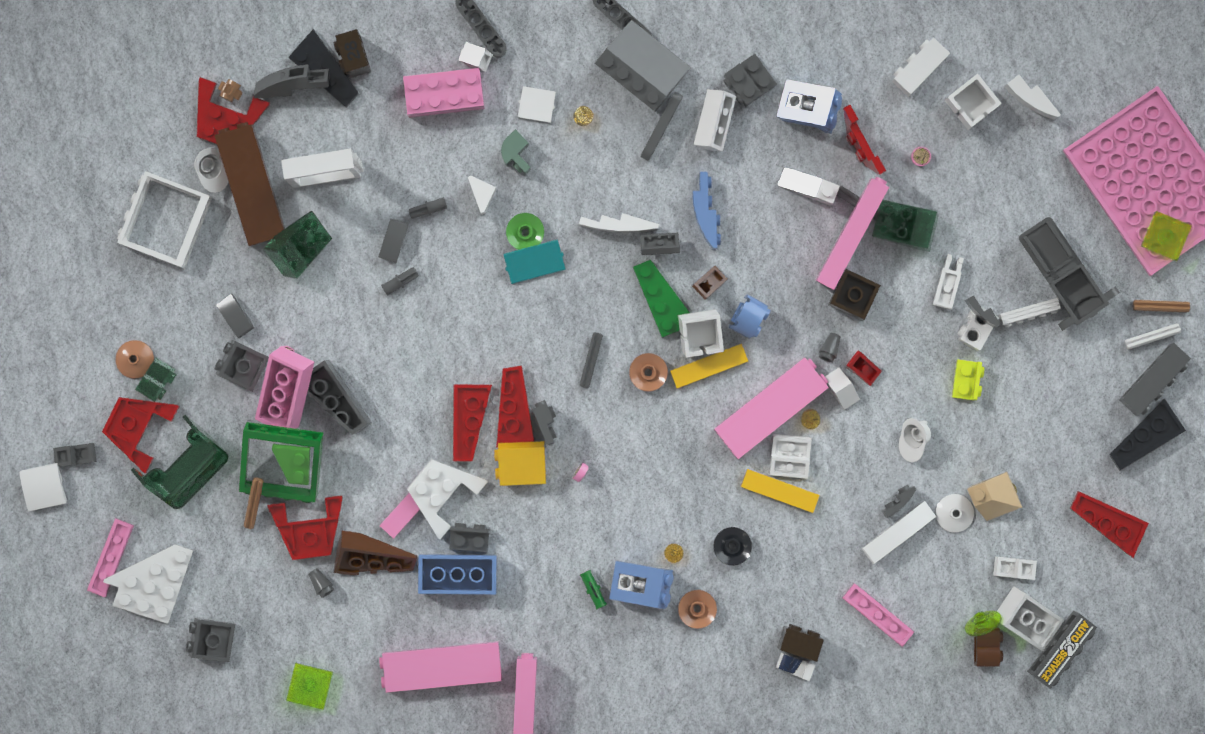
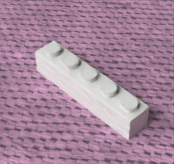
M1058 298L1001 313L998 316L1001 326L1009 327L1014 322L1019 324L1023 323L1025 319L1030 321L1034 320L1036 316L1040 318L1047 316L1046 313H1058V310L1061 308Z

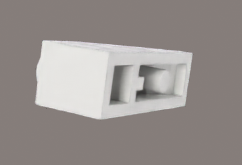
M784 168L778 186L829 206L834 203L840 187L821 178Z

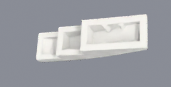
M623 213L620 220L602 215L600 222L581 217L579 226L616 233H639L658 230L659 224Z
M924 501L864 546L862 550L872 564H875L936 516Z

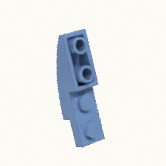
M700 172V191L692 192L694 213L706 242L712 250H716L717 245H721V235L717 234V226H720V214L716 215V210H709V207H712V196H708V188H712L711 177H708V172Z

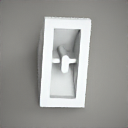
M469 176L468 179L481 215L486 213L497 189L484 181Z
M840 368L825 376L828 380V387L844 410L860 400L852 382Z

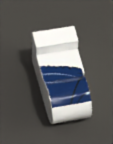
M781 653L776 668L810 681L815 664Z

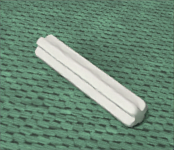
M1173 324L1125 340V345L1127 349L1136 348L1181 333V328L1179 324Z

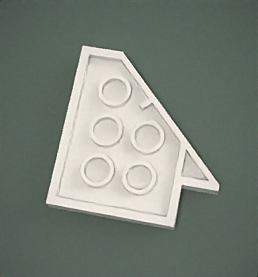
M174 544L105 578L104 583L119 587L113 606L168 624L193 550Z

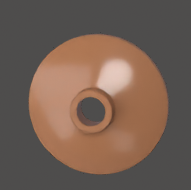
M128 341L116 353V366L126 377L141 378L147 375L153 367L154 354L151 348L142 341ZM133 355L137 357V360L134 363H132L130 360L131 356Z
M645 353L633 360L629 375L632 383L642 391H655L665 383L668 370L666 363L661 357L656 354ZM646 369H650L652 371L651 376L645 375Z
M692 590L681 598L678 612L681 620L687 626L699 629L712 623L717 613V605L709 593L703 590ZM699 605L701 607L700 612H695L694 606Z

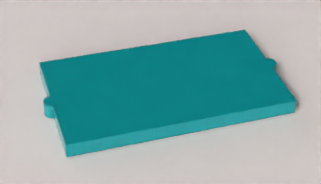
M558 239L503 254L507 266L505 270L508 271L511 284L566 270L563 261L564 253L561 252Z

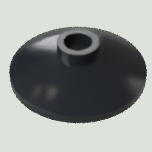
M728 527L720 531L715 537L713 544L714 553L726 565H739L750 556L752 542L744 530L737 527ZM731 542H734L736 544V548L734 550L729 549V544Z

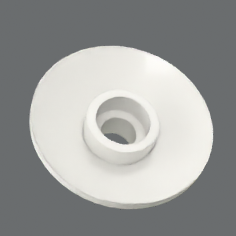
M947 495L940 500L936 507L937 522L946 531H964L973 521V506L962 495ZM954 510L959 511L958 517L953 516Z

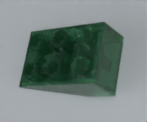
M882 200L872 237L930 252L939 214L937 211Z
M310 211L275 235L263 250L283 276L298 279L331 241L332 237L313 211Z

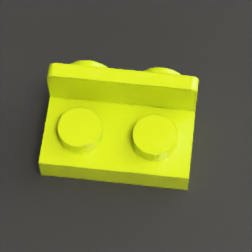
M957 359L952 398L975 401L981 396L982 386H979L980 378L984 376L985 370L982 367V362Z

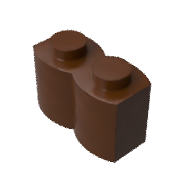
M974 627L975 666L1000 667V662H1003V651L1000 650V643H1003V631H1000L999 627Z

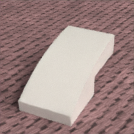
M995 556L993 576L1035 580L1037 561Z

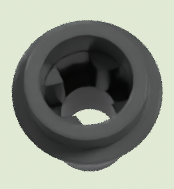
M830 333L819 350V358L827 362H833L834 359H837L840 335Z
M318 568L308 574L316 594L320 595L321 598L334 591L333 584Z

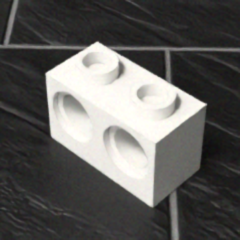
M970 310L967 316L969 321L966 326L962 325L957 335L960 336L958 341L978 352L982 349L993 327L987 323L984 325L979 324L977 316ZM969 331L976 333L975 341L968 339L967 334Z

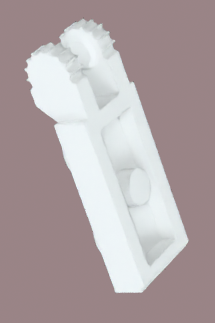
M947 254L932 305L952 310L964 258L959 257L957 259L954 271L949 269L952 255Z

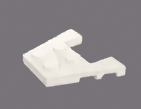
M431 459L407 490L436 536L441 539L451 527V525L437 515L443 504L461 483L477 495L488 481Z

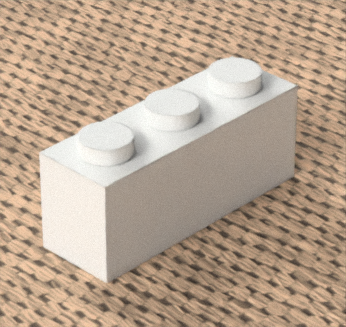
M935 38L931 41L927 39L919 47L921 51L917 55L913 53L906 60L908 65L904 69L900 67L893 74L895 78L892 82L908 97L950 54Z
M707 89L694 145L706 150L723 151L736 100L735 95L722 90Z

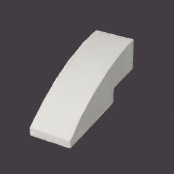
M1020 75L1004 86L1016 100L1030 110L1053 120L1061 115L1038 85L1030 89Z

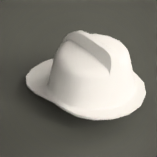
M206 148L199 152L194 161V169L202 186L209 192L216 193L222 191L228 184V178L220 152L214 148Z
M910 418L903 423L899 439V451L908 462L918 461L924 453L925 445L930 441L931 431L927 421H918L917 419Z

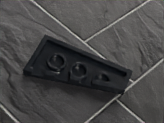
M312 29L288 58L297 66L309 65L310 70L329 69V87L324 89L347 108L359 93L343 73L341 67L315 30Z
M1164 398L1109 456L1118 470L1121 471L1186 430Z

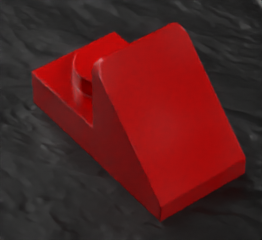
M859 350L846 365L849 371L856 374L869 386L873 384L882 372Z

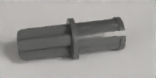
M442 197L430 202L425 201V204L410 208L409 215L413 219L426 214L431 216V213L447 209L445 199Z
M412 267L400 275L396 274L395 278L381 286L388 296L400 287L404 288L405 284L416 279L419 275L416 269Z

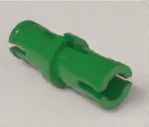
M591 570L580 574L587 589L586 593L590 595L596 610L607 605L600 591L601 587L597 585ZM589 582H591L598 597L595 596Z

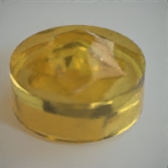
M580 106L573 114L574 121L580 126H587L593 120L592 110L586 106Z
M814 409L805 410L801 415V423L807 429H815L820 424V415Z
M669 544L664 550V556L669 562L676 563L683 558V549L678 544Z

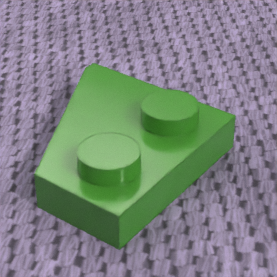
M273 444L272 451L288 483L309 485L310 447Z

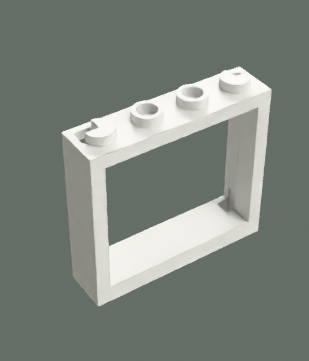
M351 148L281 160L284 180L293 188L360 178L361 172H364L362 160Z
M145 171L144 175L138 180L139 188L137 193L134 192L132 195V206L130 211L127 210L125 213V224L123 229L120 228L118 231L117 243L185 269L212 197ZM152 181L200 199L177 259L129 241Z

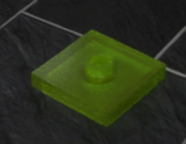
M1155 211L1141 247L1171 260L1178 261L1192 225Z
M295 663L286 701L324 710L333 671Z

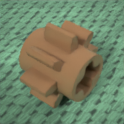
M230 79L226 83L221 81L218 87L219 91H221L219 96L229 102H233L234 98L239 100L243 93L239 90L241 85Z

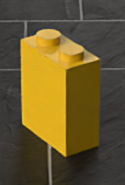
M544 441L498 443V450H494V458L499 464V468H495L496 480L499 479L500 486L546 484Z

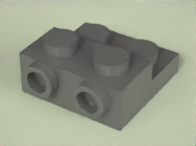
M753 54L741 64L739 63L725 73V79L723 80L729 90L732 88L736 93L735 96L740 105L744 104L745 107L777 85L756 54Z
M237 341L227 342L223 349L225 353L223 359H219L215 365L216 375L253 392L269 357Z
M543 400L534 404L536 408L532 410L546 444L550 445L555 443L554 438L557 437L553 427H548V425L554 422L553 418L556 415L553 407H548L546 401Z
M194 618V622H190L189 633H192L191 641H187L186 644L188 656L197 659L230 662L236 624Z

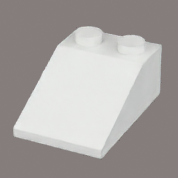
M1014 586L993 616L994 620L1041 651L1045 649L1064 621V619Z

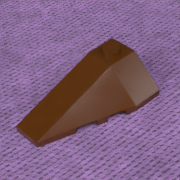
M342 530L337 545L334 573L359 575V572L370 571L371 574H377V571L387 570L390 573L413 571L417 555L362 533Z

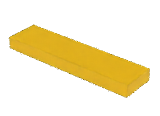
M742 344L724 350V352L715 353L673 369L670 373L678 389L746 363L748 359Z
M749 469L746 470L741 484L742 488L811 513L814 512L820 496Z

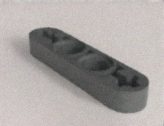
M456 0L457 9L488 51L496 58L503 57L507 51L506 44L473 0L467 2L469 8L472 9L468 12L465 6H459L461 4L460 0ZM472 14H479L481 20L478 23H472L470 21ZM483 29H490L492 36L487 39L483 38L481 35ZM495 37L498 38L495 40V43L498 46H503L501 48V53H499L498 51L494 52L495 47L491 41H493Z
M593 0L594 6L621 30L625 28L624 23L627 20H633L652 36L651 32L617 1L605 0L608 5L610 1L613 3L605 11L603 9L606 6L603 3L597 4L598 0ZM612 8L620 9L621 14L619 17L613 18L610 15Z
M677 92L673 93L640 156L647 161L650 160L683 95Z

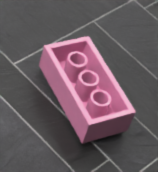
M480 68L403 76L407 115L409 118L485 109Z
M282 346L269 355L255 420L266 425L298 428L314 361Z

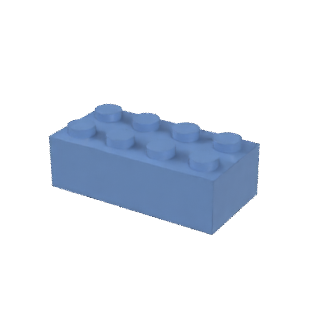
M419 554L418 594L496 595L497 555Z

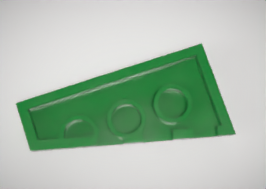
M651 260L634 266L633 270L661 337L663 338L680 331L678 315L689 314L688 309Z

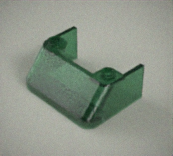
M186 415L183 416V419L191 427L186 435V439L191 445L165 472L160 468H154L144 476L134 467L131 469L146 489L173 509L184 507L227 463L229 458L227 452L203 428Z

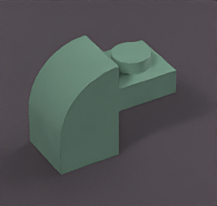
M516 129L504 140L501 147V155L506 166L513 161L514 164L512 166L519 173L523 172L526 175L531 170V167L519 155L529 146V143Z

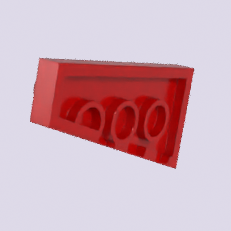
M522 365L503 368L496 448L498 443L534 441Z
M453 384V461H473L492 385Z
M1077 491L1070 509L1131 558H1134L1149 523Z

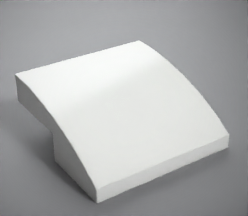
M773 434L770 475L808 479L812 439L809 437Z
M58 463L19 472L28 511L61 505L67 502Z

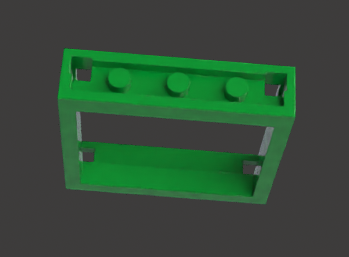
M246 422L242 438L239 492L250 495L252 481L247 480L250 439L314 447L310 489L263 482L261 495L268 498L279 497L284 500L293 499L305 503H315L319 491L324 433Z

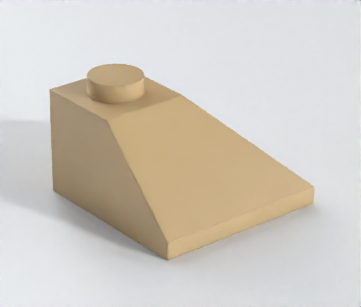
M1008 472L974 484L967 489L975 508L986 521L1022 508Z

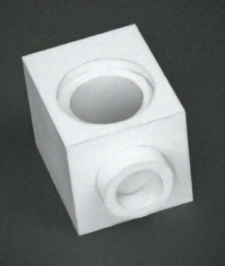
M466 42L461 50L459 60L466 66L480 68L481 71L486 72L493 54L484 48Z

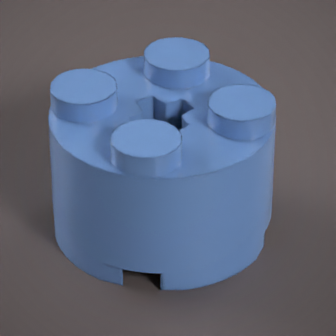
M747 294L744 297L747 299L746 302H740L731 319L734 324L729 325V328L750 339L751 337L758 336L762 328L759 325L762 320L767 319L771 310L767 309L768 305Z

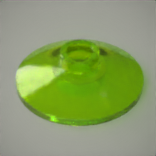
M994 610L978 612L966 623L965 632L970 636L985 635L998 627L1002 617L999 612Z

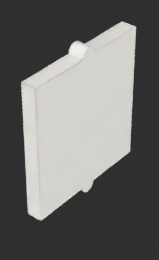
M523 86L521 100L518 101L520 104L518 118L551 123L552 112L555 109L554 100L556 92Z

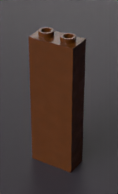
M248 122L236 125L237 129L234 130L229 128L218 130L219 134L214 136L248 246H253L286 236L287 233L254 126L252 124L248 125Z

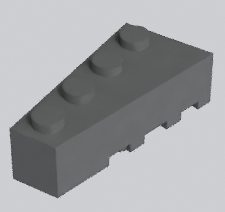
M324 360L313 368L307 392L310 398H313L320 407L333 416L351 435L359 433L372 424L330 360Z

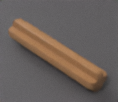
M1134 300L1133 310L1189 312L1190 302Z
M253 478L244 521L245 528H254L263 486L262 478Z

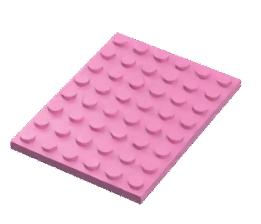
M1158 86L1063 150L1068 160L1149 276L1205 239V153Z

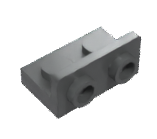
M678 232L640 235L641 255L680 253Z
M455 523V527H450L449 550L488 552L490 529H485L486 525L474 524V528H468L464 523Z

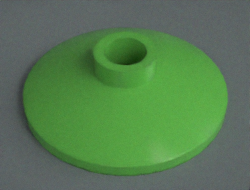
M520 213L509 221L506 228V236L509 243L514 248L520 250L540 244L544 238V226L537 216L531 213ZM524 229L529 231L527 236L522 235Z

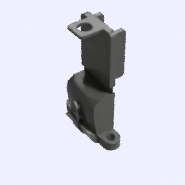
M1047 217L1019 236V241L1069 314L1068 318L1058 324L1062 331L1074 323L1079 325L1089 317H1094L1098 314L1097 312L1110 304L1108 302L1110 299L1120 293L1116 286L1104 294L1101 292L1052 218Z

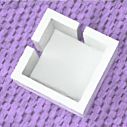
M978 74L945 99V102L955 114L959 112L958 118L967 130L971 129L1002 104Z
M716 309L678 315L679 329L682 334L680 335L682 352L686 358L703 355L700 346H703L706 354L724 352L720 314Z

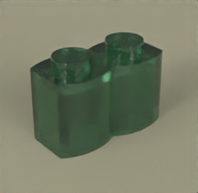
M156 357L135 390L154 402L157 399L161 400L167 392L164 389L167 383L172 384L177 376L174 373L176 368Z

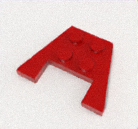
M200 77L197 137L217 144L214 135L219 134L218 130L225 128L234 130L237 129L236 125L248 122V125H254L260 119L263 112L268 109L270 102L259 98L254 99L253 97L247 115L210 102L217 83Z
M852 106L844 107L846 133L848 134L846 139L850 146L854 145L857 151L855 152L857 160L860 163L863 162L864 166L879 175L886 172L879 156H874L857 124L859 119Z
M119 397L102 432L143 473H147L154 457L137 450V447L150 420L155 413L172 422L180 406Z
M343 495L325 498L327 518L288 523L286 503L267 505L292 560L332 555Z

